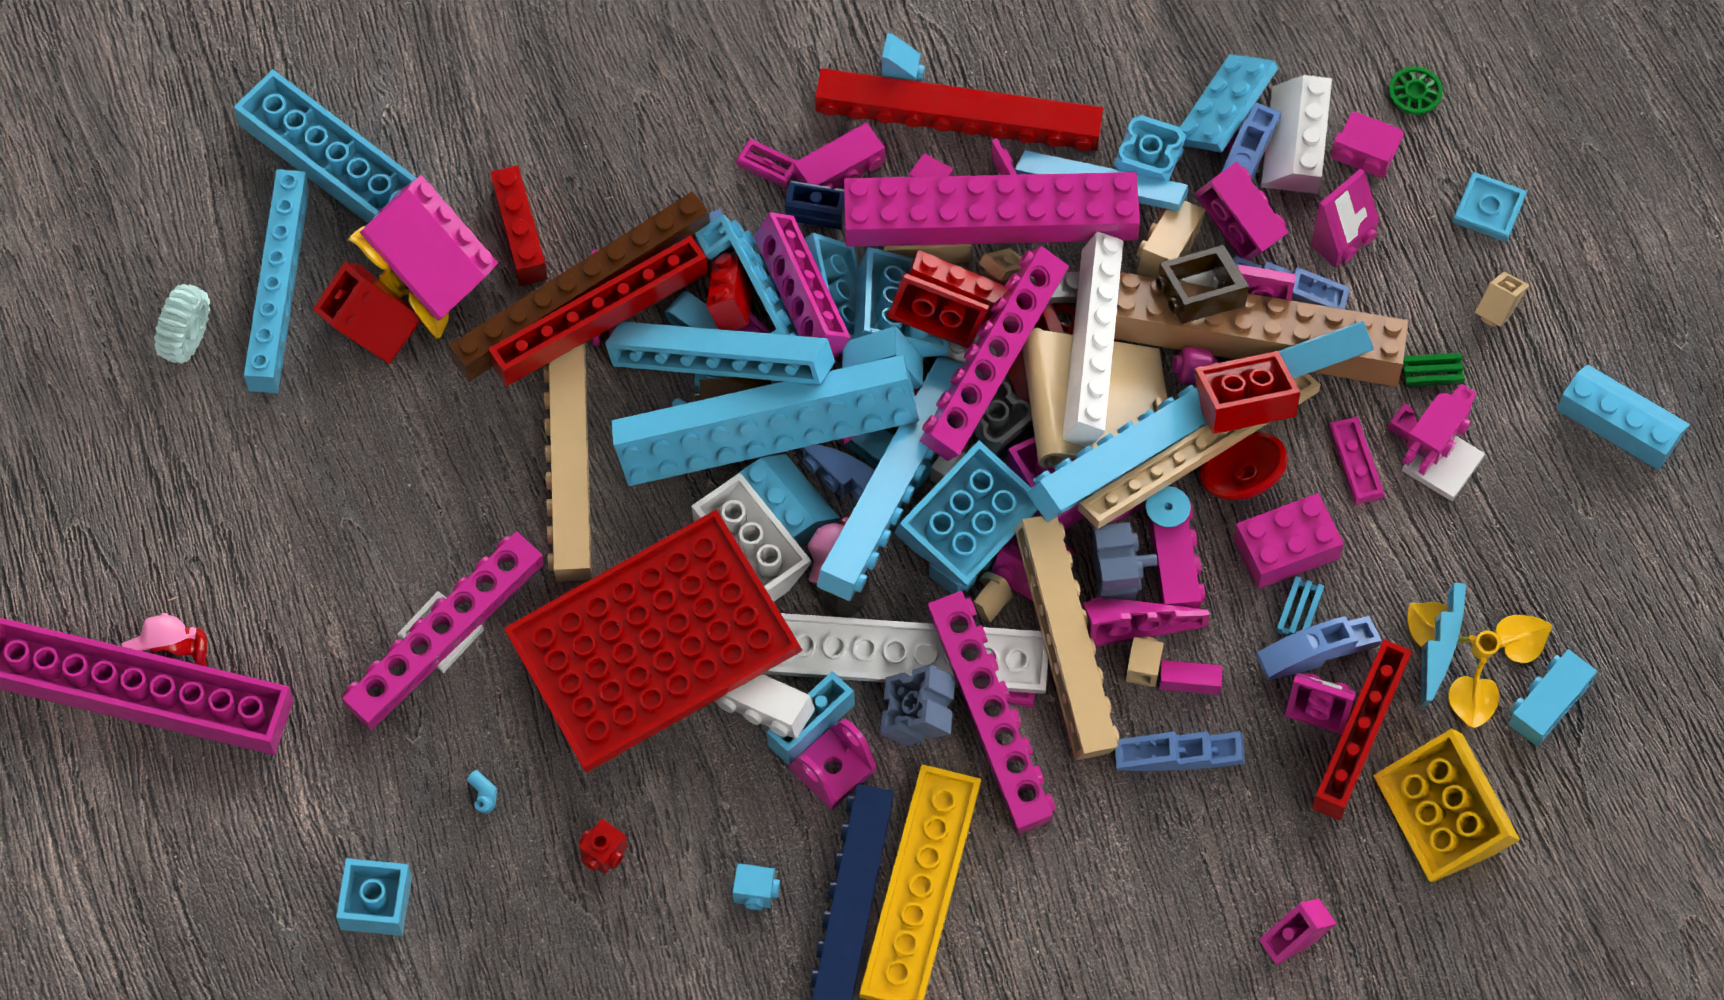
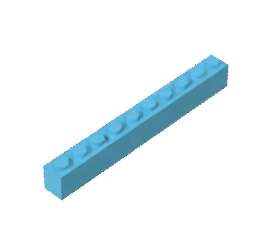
M944 356L937 357L923 382V387L920 388L916 395L919 421L899 426L820 569L816 587L847 601L851 600L855 591L859 593L862 591L867 580V575H864L866 570H873L879 558V553H877L879 546L885 548L891 535V531H889L891 524L897 526L903 513V509H901L903 502L908 504L913 496L915 487H912L915 481L920 483L927 468L924 465L925 461H932L935 455L933 450L919 441L924 433L922 426L929 416H934L938 409L936 406L937 400L945 391H949L952 385L950 378L959 367H963L962 364ZM961 393V396L966 398V395Z

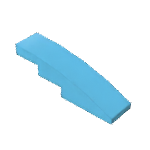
M1453 583L1448 589L1447 612L1441 611L1435 617L1434 641L1428 640L1422 646L1420 706L1426 707L1432 702L1449 668L1463 619L1466 583Z

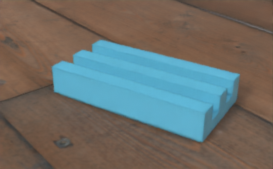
M1295 576L1276 632L1286 636L1297 632L1296 629L1309 592H1312L1315 595L1302 630L1309 628L1324 585L1318 584L1316 586L1312 584V581L1307 580L1304 582L1301 581L1300 577ZM1300 588L1303 589V593L1291 627L1288 629L1285 628V624L1297 590Z

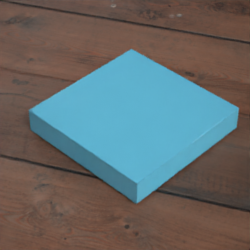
M1472 172L1452 223L1507 242L1527 191Z

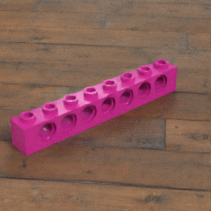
M1042 246L1032 252L1026 251L1018 263L1021 268L1017 274L1014 273L1005 285L1007 292L1004 297H1000L991 309L994 313L990 321L986 320L977 333L980 338L976 344H972L963 357L966 359V362L962 368L959 367L950 378L952 385L949 391H945L936 402L938 407L934 416H929L922 426L924 433L919 441L947 461L961 454L1069 265ZM1030 276L1036 280L1037 286L1031 282ZM1016 299L1021 301L1023 309L1017 305ZM1003 322L1008 325L1009 333L1005 331ZM989 346L994 348L996 357L991 354ZM975 369L980 371L982 380L976 376ZM961 393L967 396L968 404L962 400ZM947 417L954 421V428L948 424Z
M516 531L511 537L505 536L496 546L497 550L490 557H483L476 564L475 571L468 578L463 577L453 587L454 592L446 599L444 597L439 599L433 605L430 615L424 620L422 618L417 620L409 631L411 633L403 640L398 639L388 649L389 654L383 660H376L366 670L367 675L360 682L355 681L344 691L345 696L342 698L345 708L369 731H372L437 668L438 664L479 625H482L544 565L543 555L521 534ZM504 562H511L515 565L510 571L499 569V566ZM484 582L493 585L492 589L487 592L479 591L477 588ZM461 603H467L472 606L465 613L456 610V607ZM439 624H447L450 627L443 634L434 631L435 627ZM417 645L428 647V650L421 655L412 652L413 648ZM400 665L406 668V671L399 676L390 673L391 669L395 666ZM378 686L384 689V692L378 697H372L368 694L373 687Z
M959 591L928 603V613L953 675L956 677L955 680L1017 834L1052 822V812L1056 811L1054 801L1050 793L1045 795L1041 787V783L1045 782L1039 765H1032L1029 755L1033 754L1030 742L1027 737H1021L1017 728L1022 726L1016 709L1010 710L1006 700L1010 698L1005 681H998L995 671L999 670L994 654H987L984 643H987L988 640L982 625L976 626L972 617L977 614L971 598L965 599L963 592ZM955 622H963L967 625V629L962 633H955L950 627ZM967 649H973L979 656L973 661H967L962 657V653ZM978 677H985L989 680L990 684L984 689H978L973 685V681ZM989 705H996L1001 709V713L996 717H990L985 714L984 709ZM1000 733H1008L1013 740L1008 745H1001L997 743L995 738ZM1011 761H1019L1023 764L1024 769L1020 773H1011L1006 766ZM1023 789H1030L1035 793V798L1030 802H1024L1018 797V793Z

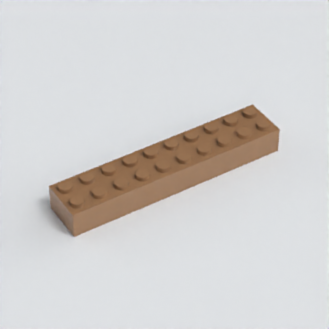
M1120 272L1114 339L1182 350L1187 346L1209 349L1213 356L1236 360L1280 351L1364 320L1374 350L1313 371L1312 373L1398 387L1404 360L1409 320L1248 293L1246 306L1181 324L1176 314L1171 313L1165 295L1158 291L1155 277ZM1179 282L1188 298L1220 289Z

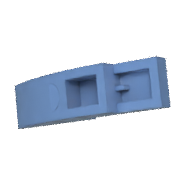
M1255 102L1247 119L1244 120L1222 172L1235 162H1238L1240 166L1248 170L1251 175V181H1253L1259 162L1280 120V111Z
M819 444L802 447V461L812 473L817 472L831 492L837 491L844 498L852 491L854 498L857 501L860 499L875 471L874 469L837 449ZM901 516V518H900V520H899L897 526H898L899 523L902 521V516ZM891 524L890 528L894 530L897 526Z
M1346 616L1287 636L1257 652L1256 658L1269 681L1320 668L1325 660L1377 648L1382 640L1370 616L1348 621Z

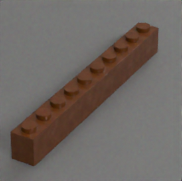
M690 192L449 344L452 362L466 380L470 382L492 368L488 348L690 235L695 239V233L710 223L709 211L694 192Z

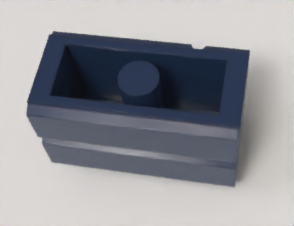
M790 181L785 200V215L794 216L798 223L842 230L845 219L844 190Z

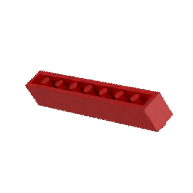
M690 235L488 348L491 366L506 387L703 277L707 274V257Z

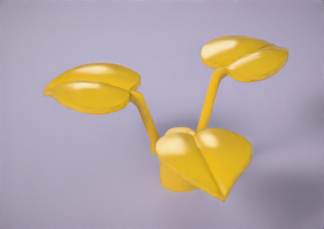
M364 227L355 231L348 240L356 244L376 266L384 269V272L379 275V280L400 298L409 294V301L413 310L436 340L439 339L448 323L449 312L437 321L410 289H405L406 284L391 270L390 266L360 234Z
M1439 602L1411 603L1408 606V628L1412 638L1421 648L1428 640L1434 641L1435 617L1441 611L1447 612V605ZM1511 615L1498 623L1495 633L1487 630L1481 632L1477 637L1474 635L1458 637L1457 643H1471V652L1479 659L1474 679L1469 676L1459 677L1451 684L1448 691V701L1451 709L1469 728H1477L1486 723L1496 711L1499 703V690L1496 683L1490 679L1480 680V675L1486 661L1499 648L1503 647L1506 657L1513 662L1526 664L1534 661L1540 656L1545 647L1547 638L1552 630V624L1534 616Z

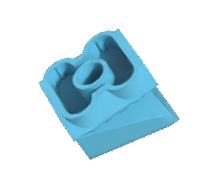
M1143 115L1136 116L1131 119L1114 166L1121 171L1137 172L1139 175L1169 181L1175 164L1183 155L1184 149L1182 146L1186 134L1178 126Z

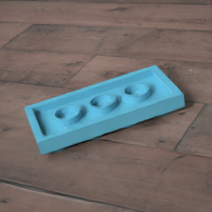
M1229 54L1180 126L1181 130L1186 134L1183 146L1222 152L1278 70L1275 61Z

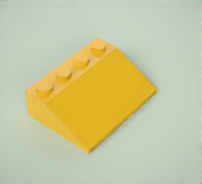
M1452 728L1373 775L1431 883L1492 857L1520 840L1462 733Z

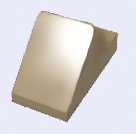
M1011 248L984 254L979 262L986 269L982 276L1005 286L1009 278L1014 273L1017 274L1021 268L1018 265L1021 256Z

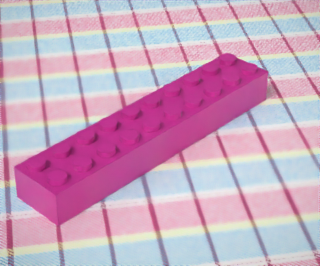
M1137 172L844 178L846 247L1086 242L1097 231L1123 241L1138 240L1140 215Z
M0 618V690L276 755L294 702L289 686Z

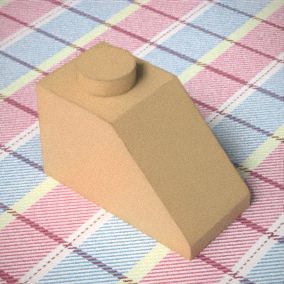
M1506 272L1501 273L1490 282L1475 313L1480 315L1481 320L1486 324L1501 327L1508 321L1530 285Z

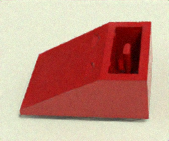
M344 262L312 309L332 327L388 364L392 363L421 321L410 305L362 265Z

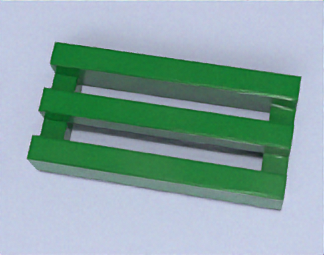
M1461 353L1404 356L1402 368L1405 387L1464 384L1465 375L1463 374L1464 368L1463 363H1461ZM1456 372V374L1410 377V374Z

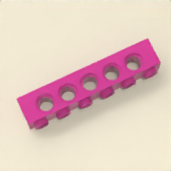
M769 212L754 236L757 246L798 335L828 338L834 360L836 361L851 338L794 216Z

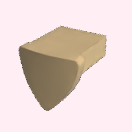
M985 572L979 581L986 587L973 603L980 618L991 623L1006 603L1011 600L1012 592L1008 582L1003 577L991 572Z

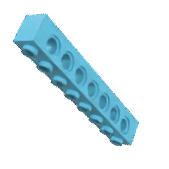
M276 170L244 371L248 390L253 392L278 393L310 191L305 171Z

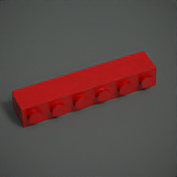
M1383 639L1317 791L1312 806L1313 810L1341 821L1407 668L1412 650Z

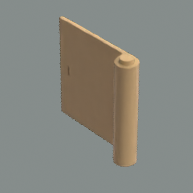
M1033 328L1022 350L1037 456L1040 466L1054 468L1067 458L1077 459L1075 455L1086 448L1062 439L1073 335ZM1114 341L1106 426L1104 433L1097 441L1109 433L1115 437L1118 435L1117 430L1129 421H1132L1135 425L1139 422L1137 419L1139 416L1150 409L1157 412L1159 410L1157 406L1167 400L1159 348ZM1095 442L1091 447L1092 449L1098 447V445Z

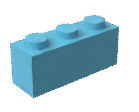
M1569 649L1562 657L1556 655L1546 667L1549 672L1544 678L1538 676L1528 688V691L1531 693L1525 700L1520 697L1509 711L1512 717L1508 725L1537 747L1589 688L1598 672Z
M833 671L808 693L815 710L797 739L788 735L781 737L771 729L766 732L768 747L788 765L855 706L854 691Z

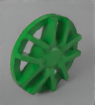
M1413 66L1398 71L1393 76L1389 86L1392 104L1394 103L1406 115L1409 113L1421 116V114L1436 109L1443 94L1440 79L1432 71L1423 67ZM1414 73H1421L1423 75L1417 79ZM1407 74L1410 80L1407 82L1402 75ZM1427 77L1432 79L1428 84L1424 82ZM1397 80L1401 86H1394ZM1436 85L1438 92L1431 90V88ZM1395 93H1404L1402 95L1395 96ZM1426 96L1435 98L1436 100H1435V101H1432V100H1430L1429 98H1427ZM1407 101V106L1403 105L1401 102ZM1411 102L1417 103V109L1410 108ZM1422 103L1427 105L1428 107L1421 108Z

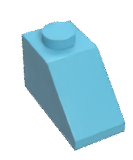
M887 33L882 54V77L923 82L925 66L920 65L921 54L894 34Z

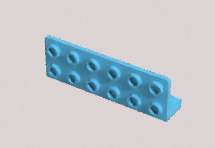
M723 214L697 231L695 236L709 259H713L733 245L776 328L770 334L799 336L778 293L773 278L766 270L767 265L760 252L757 253L754 247L757 243L750 231L744 232L736 220L731 221Z

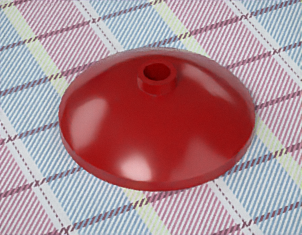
M1254 432L1202 464L1200 468L1202 484L1207 492L1220 499L1244 500L1255 497L1271 488L1282 476L1288 463L1287 451L1284 444L1276 436L1265 432Z

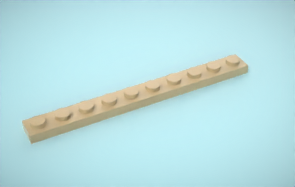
M1309 374L1294 378L1300 390L1299 404L1319 392L1321 384ZM1268 423L1212 434L1208 424L1079 502L1078 511L1099 529Z

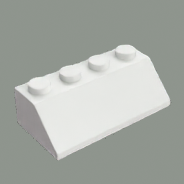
M1302 75L1272 86L1270 108L1280 111L1281 117L1265 150L1261 187L1313 194L1319 193L1332 78Z
M741 473L691 506L694 521L717 509L773 602L786 594L811 564L810 558Z

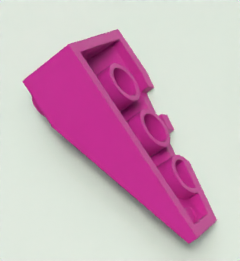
M1101 597L1090 599L1087 603L1082 604V609H1085L1088 617V625L1086 627L1089 638L1094 640L1095 647L1132 641L1134 637H1155L1205 628L1209 620V611L1207 609L1116 598L1104 600Z

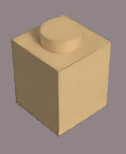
M1149 636L1134 637L1125 682L1156 687L1164 642H1158L1157 639Z

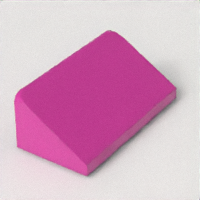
M1161 660L1159 690L1220 695L1222 688V665Z

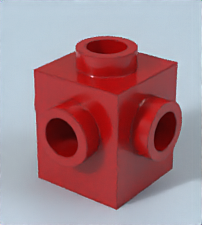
M601 819L593 830L588 829L579 840L581 862L591 871L595 872L598 869L603 874H606L610 868L615 869L621 863L625 855L623 852L628 847L627 836L604 819Z

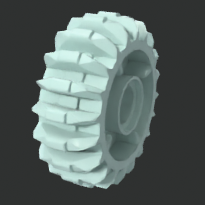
M190 284L178 285L170 292L169 298L165 300L164 307L161 308L162 312L158 318V325L155 328L156 335L154 339L156 341L155 349L157 355L167 361L182 364L187 362L191 355L195 354V350L203 338L206 324L209 320L210 300L208 293Z

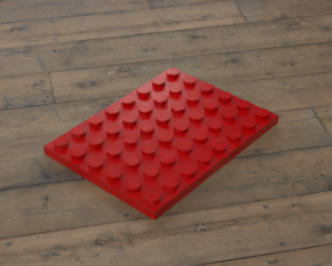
M717 509L504 628L585 773L802 652L799 642Z

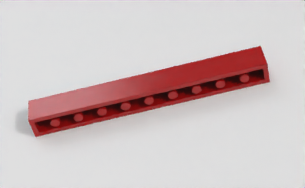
M824 68L820 70L815 96L816 112L827 116L842 115L856 120L871 119L885 124L900 123L914 128L921 126L943 132L950 130L963 132L966 135L979 134L991 136L995 139H1015L1023 143L1037 142L1048 144L1052 147H1073L1080 151L1098 150L1103 107Z

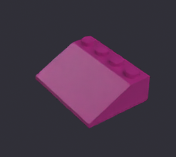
M422 175L400 190L360 231V234L437 321L442 319L498 264L490 251L482 245L472 231L461 221L452 208L446 204Z

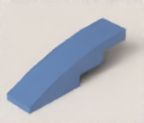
M1236 255L1233 258L1237 267L1239 264L1296 274L1292 301L1345 309L1350 287L1296 267L1294 271H1290L1267 261L1263 265H1259Z
M1173 731L1119 739L1118 747L1115 749L1116 769L1118 771L1191 770L1245 764L1243 735L1240 731L1210 735L1208 731L1178 736Z

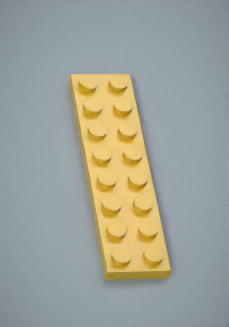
M921 764L861 986L860 998L867 1000L925 999L980 790L981 778Z

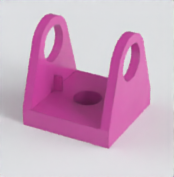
M842 719L789 764V769L833 810L856 789L857 784L861 785L876 771V764L862 733L850 721ZM830 761H836L842 768L838 773L830 774L826 772L824 766Z

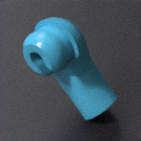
M475 770L469 775L467 782L478 791L477 802H474L475 809L478 812L487 814L496 806L497 788L482 773Z

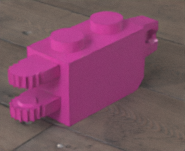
M1461 384L1451 395L1448 393L1438 394L1410 432L1406 444L1409 451L1406 453L1402 463L1409 466L1417 454L1421 455L1426 459L1420 464L1418 472L1424 476L1433 463L1437 465L1442 456L1448 458L1456 445L1454 439L1458 434L1463 436L1471 425L1472 421L1468 418L1477 393Z

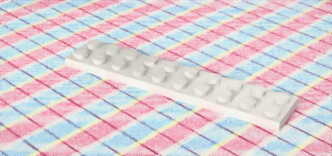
M781 613L799 642L802 652L763 673L825 678L833 671L842 680L885 683L886 677L903 672L912 676L913 669L932 665L953 675L933 624ZM951 625L950 628L955 633H962L967 629V626ZM983 627L988 640L987 643H984L987 654H994L999 670L995 671L998 681H1005L1008 691L1046 694L1048 655L1041 631ZM967 649L962 653V657L967 661H973L979 656L973 649ZM978 677L973 681V685L978 689H984L990 684L989 680L985 677ZM955 680V688H959Z

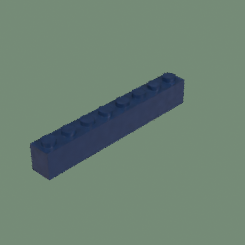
M857 784L855 794H849L846 812L851 813L849 823L843 822L840 841H845L843 852L837 851L834 870H839L837 881L831 880L828 899H833L831 910L825 909L822 928L827 929L825 940L819 939L816 957L821 958L819 969L813 968L810 987L815 988L813 999L807 998V1000L854 999L893 806V790Z

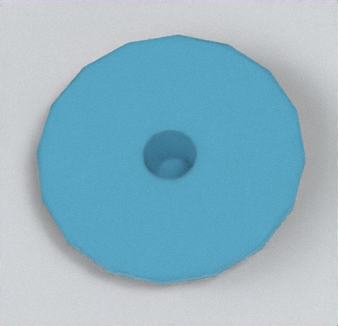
M1167 486L1149 497L1146 501L1147 515L1159 526L1168 528L1178 526L1185 522L1190 514L1191 505L1189 498L1176 487Z

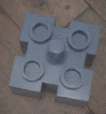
M1130 522L1104 525L1099 529L1094 526L1091 557L1096 575L1098 597L1104 598V600L1116 598L1136 601L1137 591L1142 590L1141 578L1144 577L1143 567L1157 565L1156 554L1137 556L1136 551L1139 550L1137 533L1131 532Z
M932 665L913 669L912 676L903 672L886 677L884 700L889 702L888 710L882 712L880 734L904 746L923 742L926 736L934 739L951 734L953 711L947 709V707L954 700L956 677Z

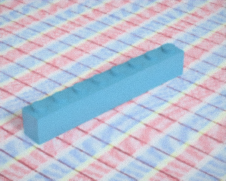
M621 322L605 343L611 362L615 367L821 385L835 363L828 338Z
M1193 385L1188 386L1178 393L1179 399L1168 398L1157 406L1159 408L1157 412H1154L1153 409L1146 411L1137 418L1139 422L1135 425L1132 421H1129L1117 430L1118 435L1115 437L1109 433L1096 442L1098 447L1092 449L1089 445L1075 455L1077 459L1073 462L1070 458H1067L1054 467L1056 472L1050 474L1047 470L1033 480L1036 485L1027 494L1046 522L1076 506L1079 502L1205 426L1207 422L1201 411L1198 389L1194 388Z

